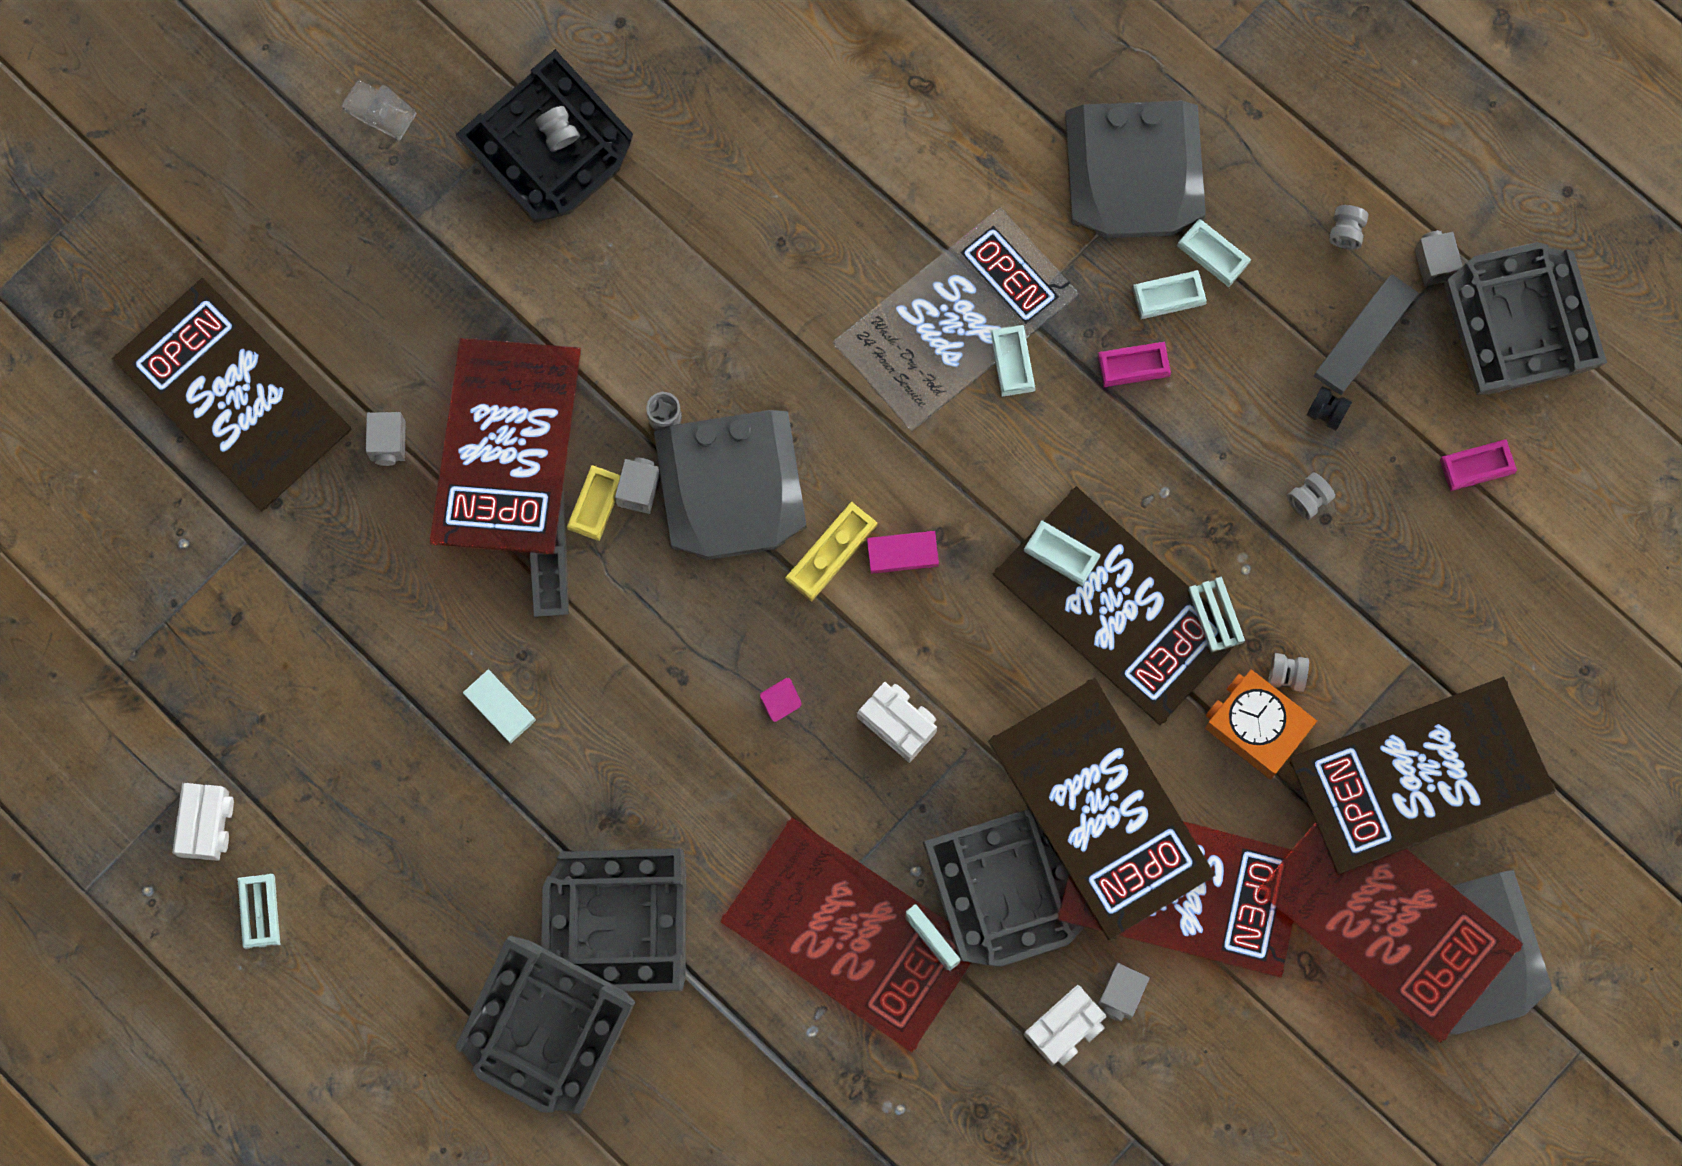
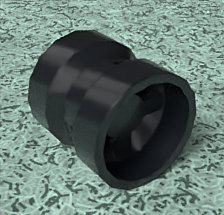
M1322 386L1306 416L1314 420L1321 419L1326 422L1327 427L1337 431L1352 401L1345 397L1337 398L1332 394L1331 390Z

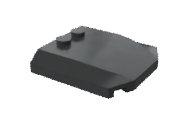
M1185 101L1086 104L1066 110L1065 125L1071 221L1073 225L1077 227L1082 225L1096 231V235L1103 238L1173 236L1199 218L1201 220L1205 218L1198 105Z
M1536 242L1474 256L1444 282L1476 395H1489L1567 377L1601 367L1607 363L1575 254L1572 250L1560 251L1548 248V244Z
M767 410L676 424L654 432L672 549L693 553L697 557L707 560L775 550L799 531L802 532L807 528L788 411Z
M1029 809L923 842L960 961L996 967L1014 963L1067 946L1094 919L1091 911L1090 915H1088L1086 910L1084 914L1085 901Z
M673 848L560 852L557 857L558 862L551 876L547 877L542 887L541 947L613 984L626 993L682 992L686 976V864L684 850Z
M1514 870L1496 873L1431 891L1432 893L1428 894L1433 895L1434 900L1428 903H1437L1436 908L1417 910L1421 913V917L1417 921L1406 925L1409 932L1400 938L1392 937L1394 939V947L1391 951L1392 956L1398 952L1396 950L1398 947L1403 945L1411 946L1410 953L1401 962L1395 964L1401 984L1462 911L1466 912L1500 940L1493 952L1506 950L1513 955L1511 959L1504 953L1495 956L1489 954L1433 1022L1407 1002L1415 1028L1458 1035L1524 1016L1553 989ZM1398 901V904L1393 906L1397 912L1390 914L1393 917L1392 920L1382 924L1386 936L1388 935L1386 931L1387 925L1397 921L1396 915L1403 913L1401 907L1407 904H1402Z
M509 936L503 944L455 1047L459 1053L463 1051L474 1066L472 1070L479 1079L540 1112L553 1113L557 1110L573 1111V1113L580 1114L584 1110L636 1002L624 990L532 941Z

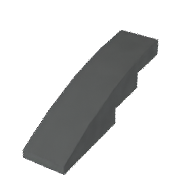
M1391 274L1316 371L1314 377L1339 395H1342L1419 293Z
M563 478L528 480V490L551 492L545 534L530 533L534 617L568 615V570Z

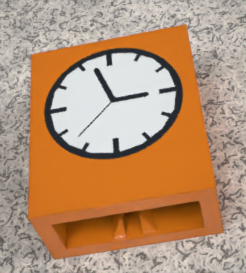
M1251 669L1245 677L1239 673L1226 689L1231 695L1224 704L1217 700L1208 711L1206 717L1210 721L1205 729L1271 780L1316 724L1317 720Z

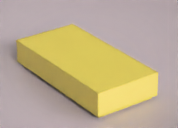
M591 465L568 522V530L600 541L616 501L615 495L621 475Z

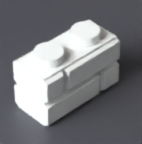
M884 682L859 709L857 718L910 763L936 734L937 726L933 724L936 718L924 707L920 706L917 710L907 701L910 696L900 686L894 684L890 687Z
M182 783L172 853L182 858L220 861L221 852L227 851L229 833L224 831L226 817L231 818L234 806L233 797H229V791L222 786Z
M1076 985L1026 1030L1023 1035L1051 1066L1058 1061L1064 1066L1079 1052L1074 1047L1084 1037L1090 1042L1105 1029L1101 1022L1107 1016L1091 1000L1086 992L1079 985Z

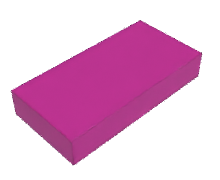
M1165 342L1098 352L1104 387L1166 378L1171 375Z
M1506 439L1446 455L1440 459L1450 491L1512 475L1517 471Z
M935 531L867 538L871 574L939 567Z

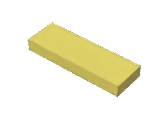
M851 502L785 577V580L812 602L873 532L878 523Z

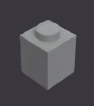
M1432 231L1423 235L1419 240L1415 253L1424 287L1444 283L1463 267L1453 232L1442 234V231Z
M401 412L367 413L366 453L369 459L375 461L377 465L391 466L395 465L396 461H405L406 422Z
M635 458L634 461L625 459L615 495L618 507L647 514L651 513L660 479L659 467L654 466V462L645 458Z
M1117 963L1113 968L1098 1006L1104 1008L1103 1012L1106 1016L1116 1021L1122 1022L1123 1018L1130 1020L1136 1011L1150 977Z

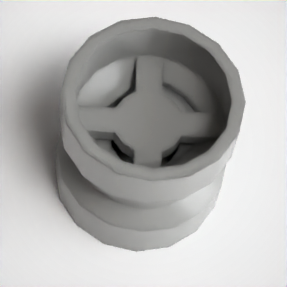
M564 106L553 108L535 120L539 130L547 136L546 144L551 152L570 145L580 137L576 128L568 125L569 114Z
M1352 205L1336 207L1333 218L1336 225L1331 229L1329 242L1344 249L1361 248L1364 237L1361 228L1367 224L1369 215L1367 211Z
M659 392L651 396L647 402L646 410L652 429L657 431L670 425L681 424L680 404L674 395L668 392Z
M1314 472L1304 480V485L1301 488L1295 487L1287 494V499L1291 506L1306 520H1310L1316 515L1321 505H1327L1335 498V493L1327 481Z
M1274 653L1268 682L1275 688L1288 686L1293 691L1304 692L1309 671V658L1297 657L1296 659H1289L1285 654Z

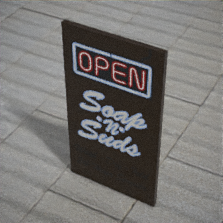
M203 277L112 358L134 383L261 512L267 509L275 499L352 430L348 423Z
M1076 486L1070 490V493L1043 521L1101 555L1083 586L1024 552V548L1035 530L1000 567L995 569L993 576L1161 726L1233 647L1214 653L1210 652L1188 591L1189 586ZM1201 598L1216 642L1220 643L1222 639L1210 606ZM1222 616L1228 635L1232 639L1234 636L1230 625Z
M1504 676L1289 757L1290 765L1294 769L1334 864V870L1337 871L1338 875L1556 792L1555 786L1551 782L1511 693L1508 681Z
M1096 678L1087 680L1082 686L1000 734L993 735L988 740V743L1108 941L1116 939L1122 932L1204 882L1211 881L1216 876Z

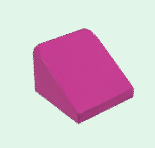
M787 677L760 693V703L773 722L779 721L802 705L792 681Z

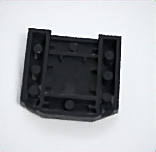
M555 49L530 70L529 76L483 115L480 113L457 132L456 138L528 217L536 223L571 214L621 169L633 139V133ZM564 106L569 114L568 125L574 126L580 137L570 145L551 152L546 144L547 136L539 130L535 120L553 108Z

